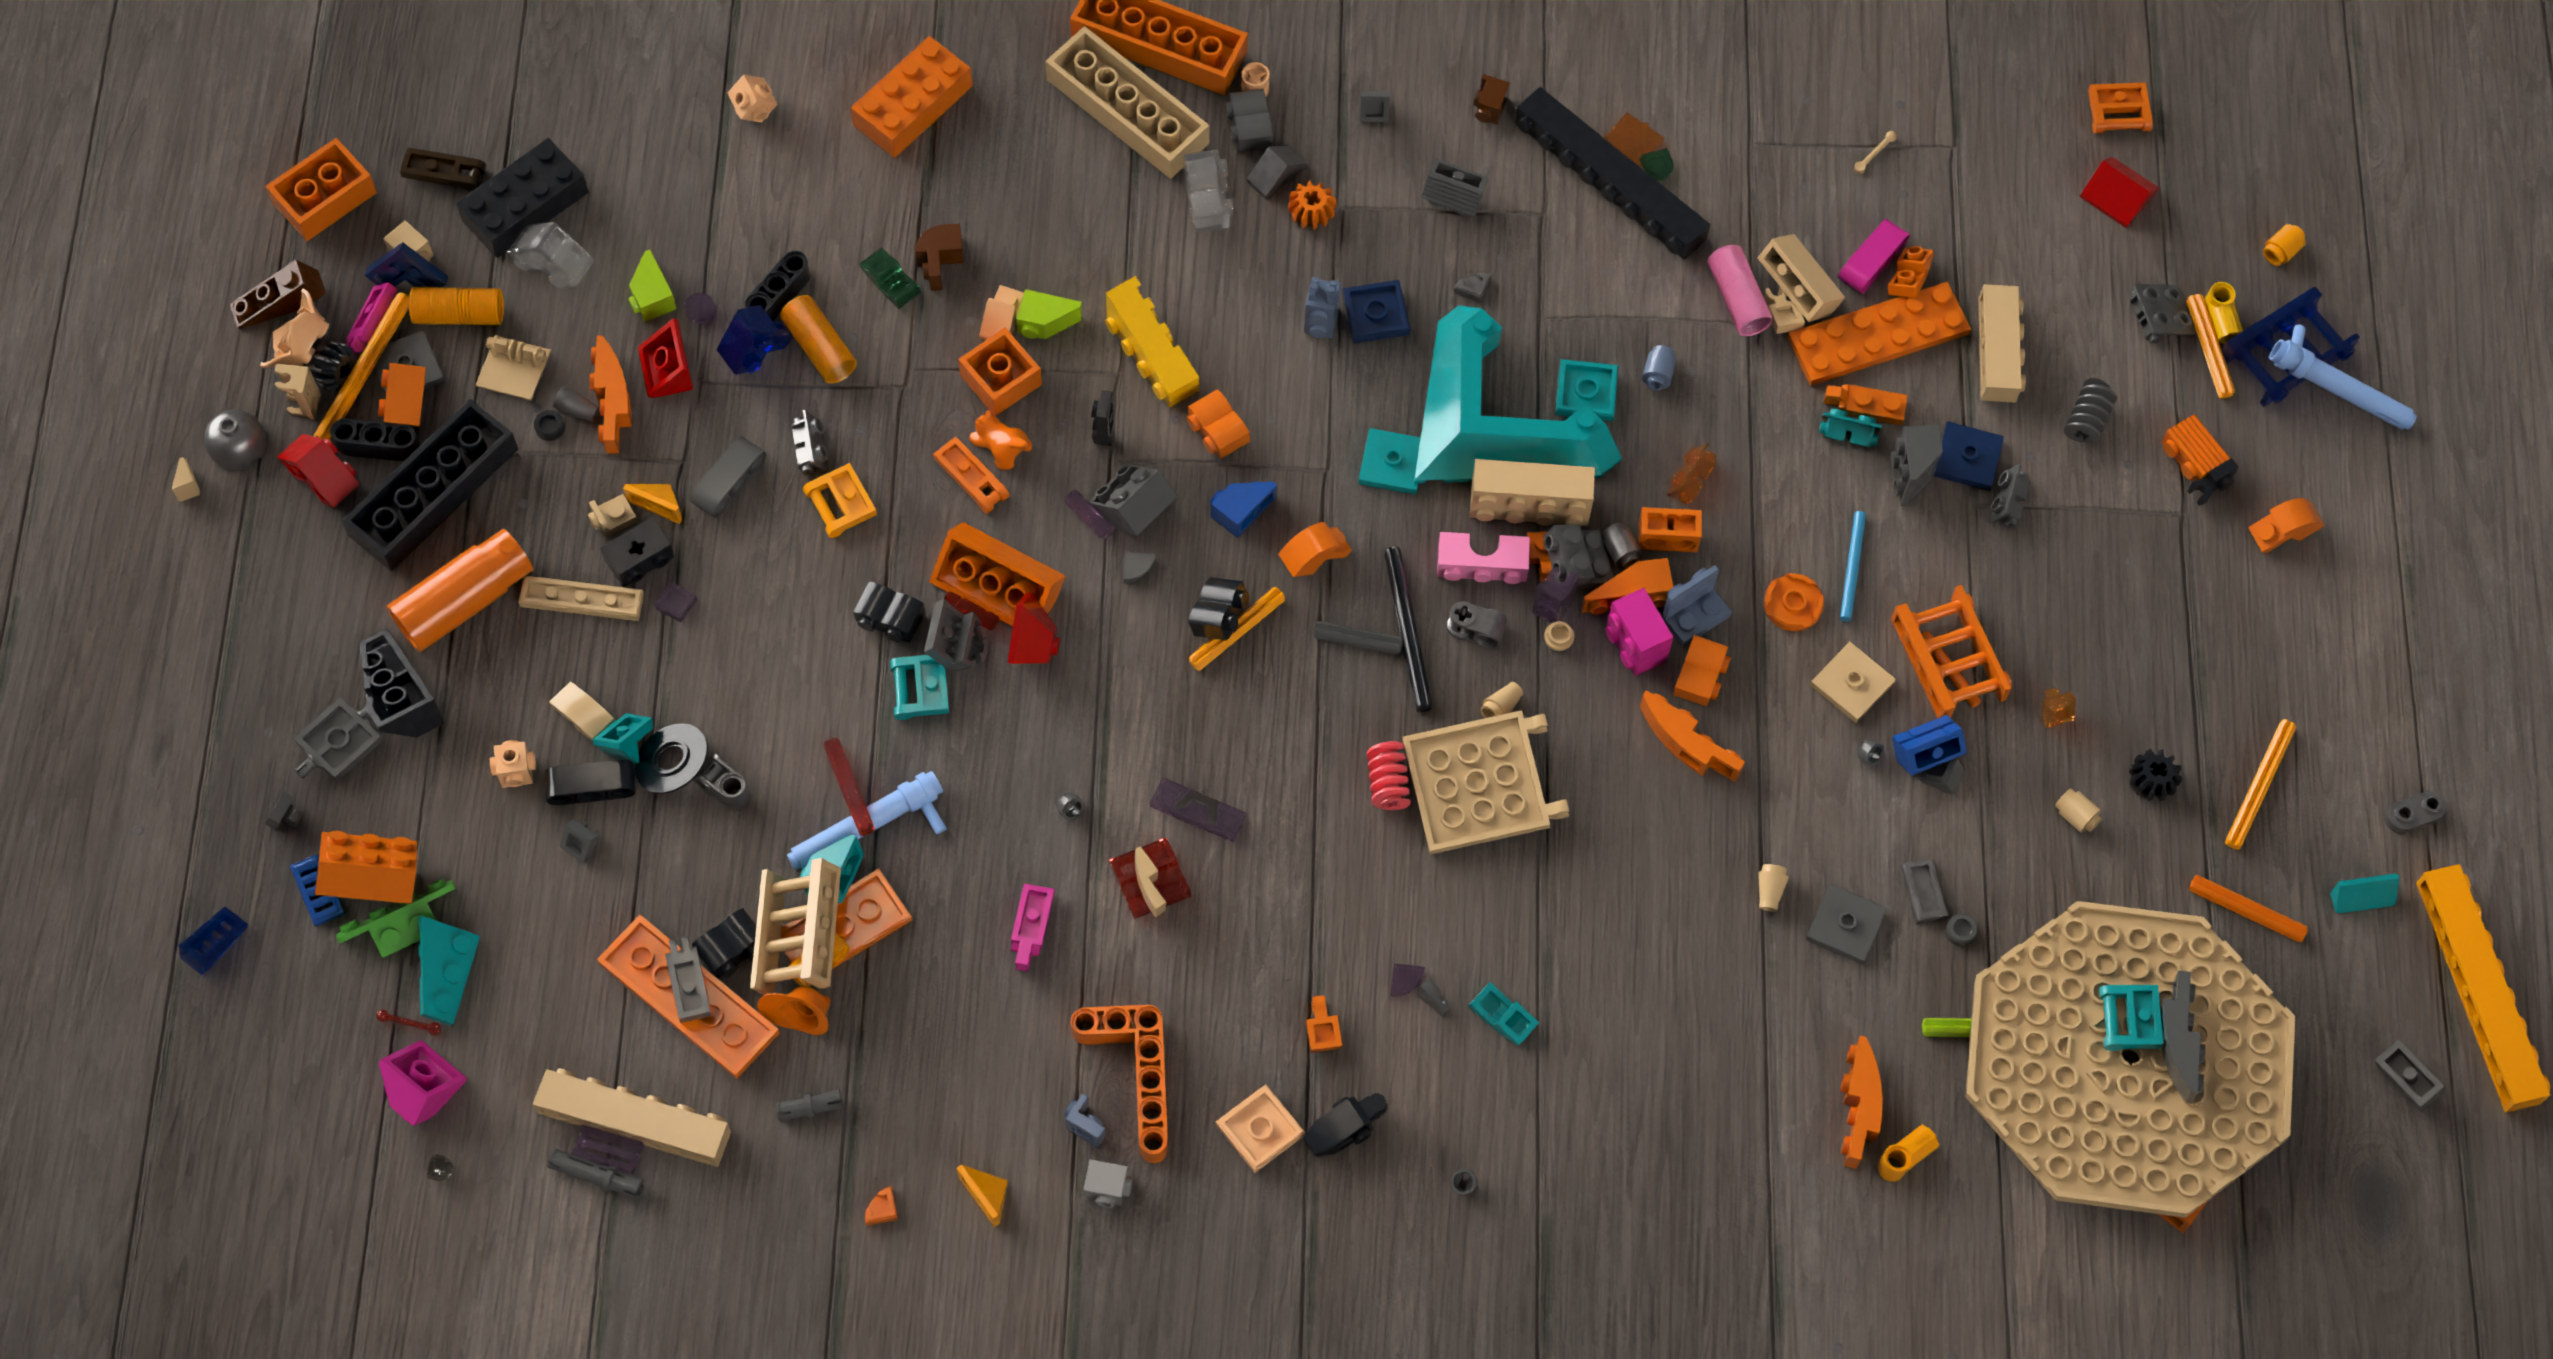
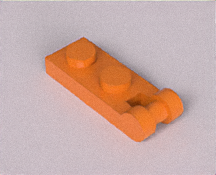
M956 436L933 453L934 460L977 503L978 507L985 514L991 512L997 502H1004L1010 497L1006 487ZM989 487L992 492L986 496L982 491Z

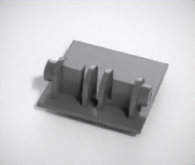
M2132 285L2134 290L2130 293V302L2134 307L2136 317L2141 318L2139 324L2143 326L2145 339L2150 341L2151 344L2160 342L2162 340L2161 335L2197 334L2177 285Z

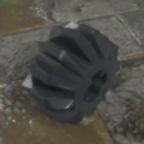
M326 341L323 346L317 347V353L312 355L313 363L309 365V368L312 369L311 373L319 388L339 392L355 366L357 355L353 353V348L348 347L344 343Z
M2149 749L2146 750L2144 755L2139 754L2136 756L2134 764L2129 768V774L2132 775L2129 781L2130 785L2139 786L2136 790L2137 795L2145 792L2147 793L2148 801L2152 800L2155 795L2161 802L2165 800L2167 795L2172 796L2175 794L2177 786L2182 782V776L2179 775L2181 765L2172 764L2175 760L2174 755L2166 758L2164 757L2163 749L2159 750L2157 755Z

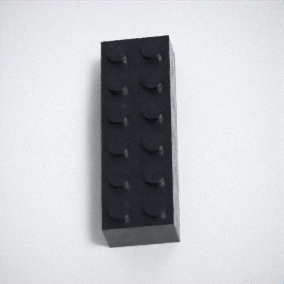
M469 399L342 520L348 536L392 572L519 450L513 433Z

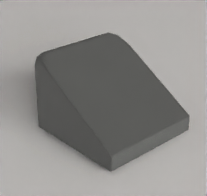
M1958 758L1923 771L1919 780L1943 792L1954 794L1964 773V768Z

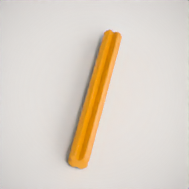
M2283 719L2278 725L2225 840V844L2234 850H2239L2244 843L2297 728L2294 722Z

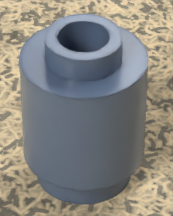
M1658 345L1648 353L1642 380L1650 389L1662 390L1670 386L1677 361L1673 349L1664 345Z

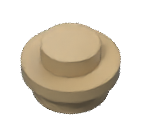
M1557 621L1551 623L1544 633L1545 643L1553 650L1564 651L1573 644L1574 631L1565 622Z

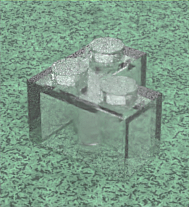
M1218 149L1184 155V186L1195 233L1229 228V216H1234L1232 200L1226 199L1225 192L1228 191L1226 179L1228 176L1227 163L1225 159H1220Z
M555 222L525 226L507 251L514 259V264L524 271H544L549 276V281L558 288L577 287L595 261Z

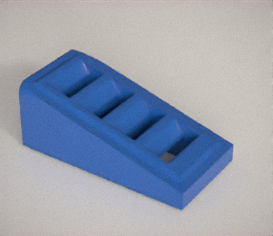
M319 854L290 865L315 927L345 915L338 897L322 896L313 901L311 897L316 896V885L308 889L306 886L316 882ZM333 902L334 906L318 913L316 912V908Z

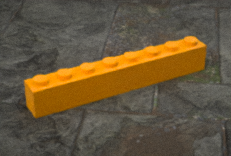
M2460 864L2424 872L2416 882V885L2505 1113L2541 1105L2550 1096V1083L2548 1078L2541 1072L2538 1064V1052L2530 1044L2526 1034V1022L2522 1016H2519L2515 1006V994L2512 988L2508 987L2504 978L2503 963L2496 957L2493 950L2492 935L2485 929L2482 922V911L2480 905L2474 901L2471 894L2469 877L2463 873Z

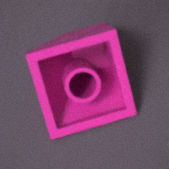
M422 1040L382 1058L379 1062L390 1107L412 1126H416L433 1117L467 1080L466 1076Z

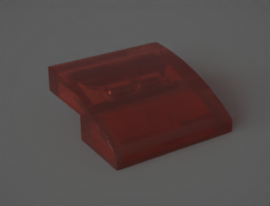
M1167 838L1143 846L1142 849L1158 869V879L1153 882V885L1166 901V907L1192 897L1191 890L1179 868L1178 860ZM1135 850L1109 859L1117 883L1133 918L1136 919L1152 913L1144 900L1137 880Z

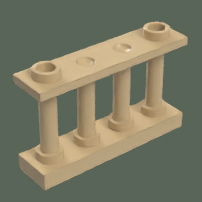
M823 858L813 859L809 876L790 880L768 869L762 870L751 989L763 995L775 993L776 982L800 978L819 989L830 987L841 875L840 867ZM809 888L807 905L784 909L785 893ZM806 918L804 935L781 939L782 922ZM803 948L802 964L778 969L779 952Z

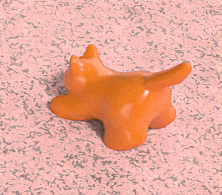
M987 410L984 415L976 420V432H972L969 437L973 445L991 450L995 458L994 463L1000 470L1012 469L1016 456L1022 451L1030 452L1033 447L1032 441L1028 439L1025 432L1020 428L1008 427L1003 424L998 418L993 416L990 410Z

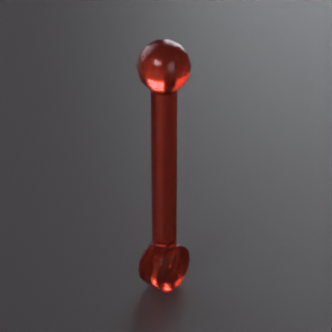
M379 1010L376 1014V1018L380 1022L389 1020L428 1030L432 1036H436L441 1032V1027L437 1022L426 1024L391 1015L386 1010Z

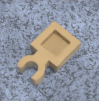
M1781 287L1779 288L1778 296L1773 295L1770 288H1767L1764 294V300L1773 318L1771 324L1776 334L1801 329L1805 324L1801 312L1792 301L1786 300L1787 295Z

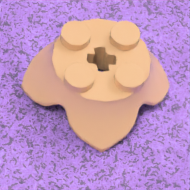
M301 290V305L297 311L299 315L273 332L275 358L261 363L260 366L262 368L275 367L276 364L303 366L304 363L307 365L316 350L312 348V345L318 338L321 339L324 336L329 323L324 321L325 318L316 309L307 290Z

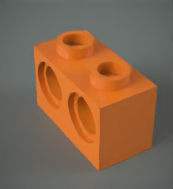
M1642 507L1638 522V545L1641 550L1698 552L1702 538V510Z

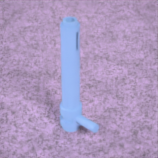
M2296 325L2294 327L2291 340L2284 341L2280 339L2274 345L2269 359L2274 362V366L2282 370L2288 369L2289 374L2299 379L2303 377L2398 429L2402 430L2405 428L2408 430L2415 423L2417 415L2413 413V409L2316 358L2313 352L2303 348L2306 331L2303 325Z
M932 771L926 774L922 772L915 776L914 781L910 783L906 781L898 785L896 791L791 848L787 858L795 871L800 868L802 870L807 866L811 855L849 835H856L857 839H860L909 811L913 813L920 808L934 832L939 834L947 828L932 802L938 799L937 795L943 793V789Z

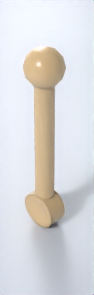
M1894 131L1887 132L1886 138L1863 161L1855 163L1854 171L1858 174L1864 173L1866 165L1889 142H1894L1897 139L1896 133Z

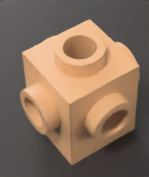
M743 75L728 91L736 114L743 120L762 122L778 105L772 94V89L767 84L765 78Z
M508 740L503 742L502 745H495V757H490V769L492 776L497 775L502 788L533 784L532 770H536V759L534 751H528L525 741Z

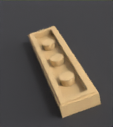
M524 576L518 603L520 607L639 621L644 591L641 589Z

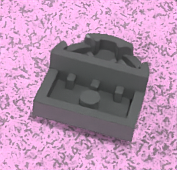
M945 599L935 602L924 652L944 668L951 671L965 670L982 663L987 656L989 643L987 637H982L979 625L982 624L981 619L974 612L964 615Z

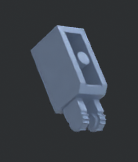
M1312 277L1305 305V334H1310L1315 338L1327 337L1333 339L1339 312L1341 283L1334 280L1325 281L1320 280L1318 277Z

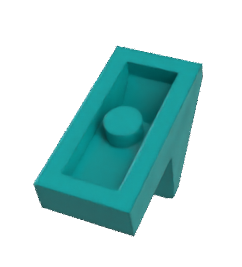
M625 713L593 739V743L597 748L615 760H629L633 763H639L637 741L641 740L642 737L653 729L652 718Z

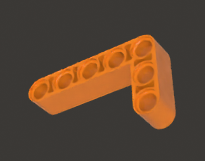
M1153 1005L1084 1007L1076 1010L1071 1016V1032L1073 1038L1080 1044L1135 1042L1139 1151L1141 1157L1148 1163L1161 1162L1165 1159L1168 1152L1163 1017L1161 1011ZM1147 1018L1157 1022L1152 1028H1145L1140 1023ZM1113 1020H1121L1125 1023L1124 1027L1117 1030L1112 1029L1109 1024ZM1083 1021L1091 1022L1094 1025L1087 1031L1077 1028L1078 1024ZM1148 1048L1158 1052L1154 1058H1145L1141 1053ZM1147 1079H1155L1159 1082V1085L1156 1088L1148 1089L1143 1086V1082ZM1149 1109H1156L1161 1115L1157 1119L1151 1120L1146 1118L1144 1113ZM1149 1140H1158L1162 1146L1158 1150L1153 1151L1147 1149L1145 1144Z

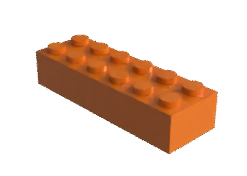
M1080 0L1070 18L1071 38L1085 26L1124 58L1226 96L1248 53V33L1161 0Z

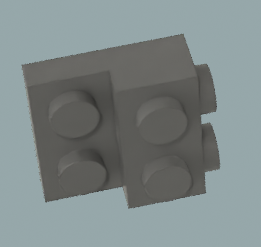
M1553 525L1543 536L1544 547L1548 552L1552 574L1556 579L1558 589H1593L1600 587L1613 578L1600 530H1581L1580 525Z

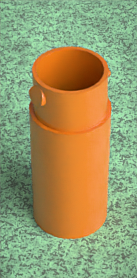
M503 528L480 545H473L386 605V609L402 634L421 653L508 592L510 586L534 569L517 541Z

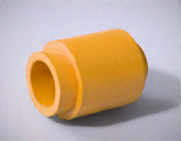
M2285 225L2266 242L2263 249L2265 259L2274 266L2286 264L2306 245L2305 233L2296 225Z

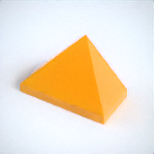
M625 484L623 487L625 497L629 503L675 523H681L682 516L670 484Z
M960 1165L956 1168L958 1178L995 1228L1000 1224L1008 1180Z

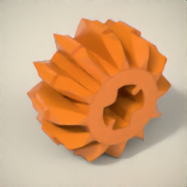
M1309 180L1307 187L1298 184L1296 191H1291L1288 211L1292 214L1293 223L1301 221L1303 229L1307 225H1312L1315 231L1317 224L1326 227L1328 219H1333L1335 216L1337 200L1333 197L1331 188L1324 189L1322 181L1317 186H1314L1311 180Z

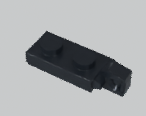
M1101 390L1100 399L1094 400L1091 417L1094 418L1092 439L1096 444H1108V446H1111L1115 420L1114 394L1112 391Z

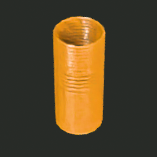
M413 287L409 296V314L411 322L417 325L478 324L500 326L504 315V298L500 288Z
M808 295L798 296L784 306L780 318L824 381L833 384L847 378L854 371L857 361L813 298Z

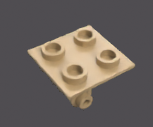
M498 335L494 337L489 336L486 347L490 348L475 386L531 401L551 350Z

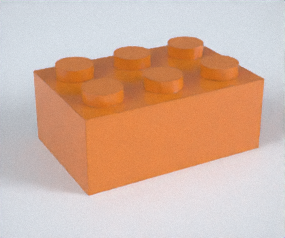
M337 137L265 186L273 205L306 242L377 194L371 175Z
M343 831L322 832L315 895L412 904L418 841H413L406 837L382 838L374 834L352 835L346 834Z

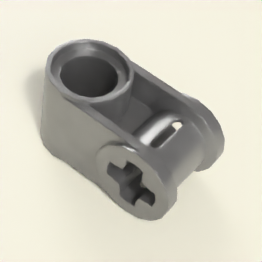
M1461 601L1455 603L1450 609L1447 630L1455 638L1470 641L1485 648L1495 649L1500 646L1507 617L1497 610L1486 609Z
M711 753L709 761L703 766L693 781L731 810L742 809L750 800L745 779L721 757ZM733 788H740V791L736 794H727Z

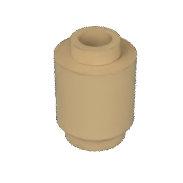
M2072 788L2068 789L2055 804V807L2060 810L2058 814L2080 833L2085 830L2093 831L2102 820L2099 816L2102 810L2080 791L2075 792Z

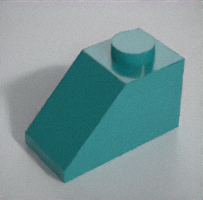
M849 835L811 855L807 866L802 869L800 877L810 875L813 859L823 858L840 867L838 903H843L865 855L857 836ZM809 888L804 889L807 896L809 894Z

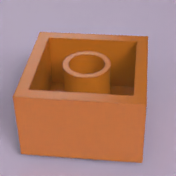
M1006 327L958 359L961 378L995 417L1042 385L1041 368Z

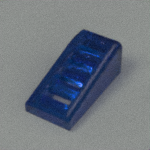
M224 906L178 945L180 958L203 975L247 929L248 924ZM223 921L232 927L230 931L221 925ZM216 931L222 937L218 939L212 933ZM205 940L212 945L210 948L203 944Z

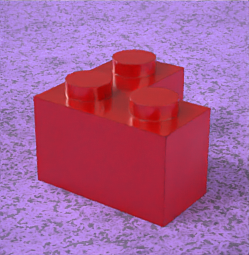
M302 434L277 456L279 461L296 480L305 482L324 505L332 508L360 485L354 477L357 474L354 468L346 461L341 462L336 456L337 448L326 438L323 440L318 436L313 437Z

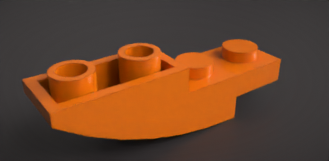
M597 336L596 347L591 348L592 365L595 364V373H590L589 384L590 390H595L598 402L600 401V415L604 416V425H599L598 438L599 443H604L607 454H619L620 427H632L630 396L618 358L603 336Z
M1646 690L1642 696L1640 708L1649 726L1664 746L1675 757L1701 776L1710 767L1736 782L1745 764V761L1741 759L1739 754L1733 750H1725L1716 745L1713 739L1705 734L1696 733L1698 720L1689 711L1677 709L1669 704L1662 695L1652 694Z
M1861 1035L1855 1045L1850 1044L1846 1063L1851 1064L1850 1073H1844L1840 1092L1845 1093L1843 1104L1851 1105L1847 1117V1125L1852 1126L1850 1137L1844 1136L1841 1154L1846 1155L1844 1166L1854 1169L1857 1168L1861 1161L1865 1140L1875 1142L1880 1133L1883 1104L1878 1065L1867 1037Z

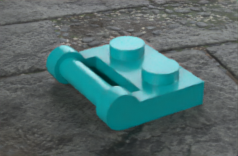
M929 655L898 657L890 660V670L894 673L895 719L908 720L916 716L949 713L946 669ZM915 669L917 703L913 704L908 703L906 671Z
M2158 985L2101 986L2099 994L2100 999L2104 1003L2106 1037L2103 1039L2104 1049L2108 1051H2118L2121 1049H2162L2164 1043ZM2125 998L2128 1035H2119L2116 999Z

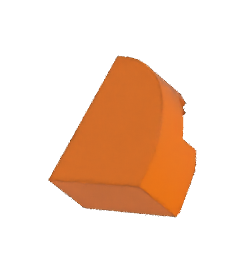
M892 1186L879 1191L870 1202L865 1212L866 1226L898 1220Z

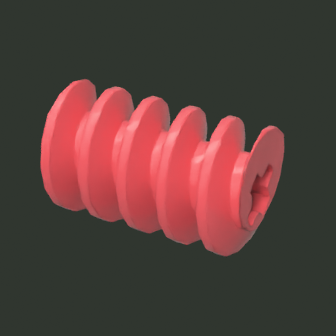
M1382 742L1374 745L1367 751V759L1369 760L1368 770L1371 772L1369 774V781L1372 783L1370 792L1373 794L1371 802L1374 807L1379 809L1400 810L1407 808L1411 803L1409 799L1402 798L1409 795V789L1407 787H1400L1408 783V777L1401 775L1407 772V766L1399 764L1406 760V755L1399 753L1405 748L1401 742Z

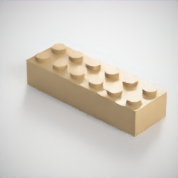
M1085 26L1045 61L1047 81L1168 178L1172 179L1209 144V124Z

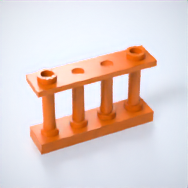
M1962 585L1956 586L1951 597L1952 602L1919 613L1911 612L1908 604L1904 603L1895 607L1891 617V621L1937 718L1945 715L1951 718L1958 702L1991 691H1995L2000 702L2005 701L2012 687L2009 674L2002 670L1976 616L1973 599L1969 593H1965ZM1958 613L1964 628L1931 639L1923 638L1919 630L1921 624ZM1970 638L1976 654L1943 665L1935 664L1931 655L1933 650ZM1981 664L1989 680L1953 692L1947 689L1943 681L1945 676Z

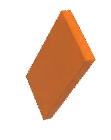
M879 868L850 885L843 903H838L835 933L851 947L847 956L835 967L912 921L911 915ZM806 918L793 920L782 926L781 939L804 935ZM803 948L783 952L789 962L792 963L803 953Z

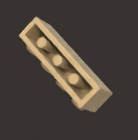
M1984 284L1978 298L1981 401L2016 403L2020 392L2025 390L2026 376L2021 374V366L2024 365L2025 349L2020 348V340L2022 341L2024 337V323H2020L2019 315L2023 313L2024 301L2023 298L2019 297V286Z

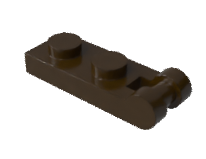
M407 147L399 172L402 178L462 187L472 192L481 186L480 176L485 173L487 164L475 158ZM462 170L470 171L469 175L461 174Z

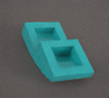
M1491 982L1487 983L1468 1005L1483 1021L1517 1046L1539 1024L1517 1001L1513 1003Z

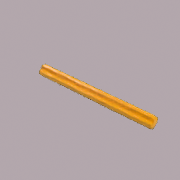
M402 292L396 294L314 436H318L323 440L326 438L331 442L330 428L332 424L339 419L345 418L409 309V296Z

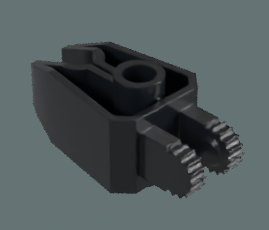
M1374 1092V1094L1371 1093V1096H1367L1357 1102L1355 1097H1344L1332 1106L1333 1109L1317 1119L1304 1136L1316 1157L1334 1155L1353 1143L1358 1145L1370 1138L1371 1132L1374 1130L1371 1123L1379 1119L1384 1113H1387L1388 1104H1386L1385 1096L1379 1094V1092Z

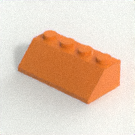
M962 522L948 530L929 582L1013 626L1016 604L1026 592L1033 593L1048 614L1058 598L1066 575Z

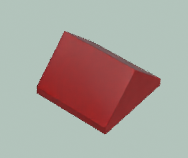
M2110 157L2101 162L2080 194V198L2127 229L2158 192L2159 187L2116 158Z
M673 318L638 346L649 398L694 390L678 319Z

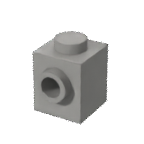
M1090 1159L1083 1189L1084 1199L1095 1201L1096 1205L1105 1208H1113L1114 1205L1122 1206L1124 1196L1130 1197L1133 1178L1128 1177V1166Z

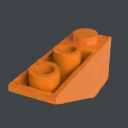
M1668 558L1636 562L1584 596L1582 613L1603 614L1611 609L1613 601L1642 588H1645L1656 608L1664 606L1668 596L1667 593L1673 588Z

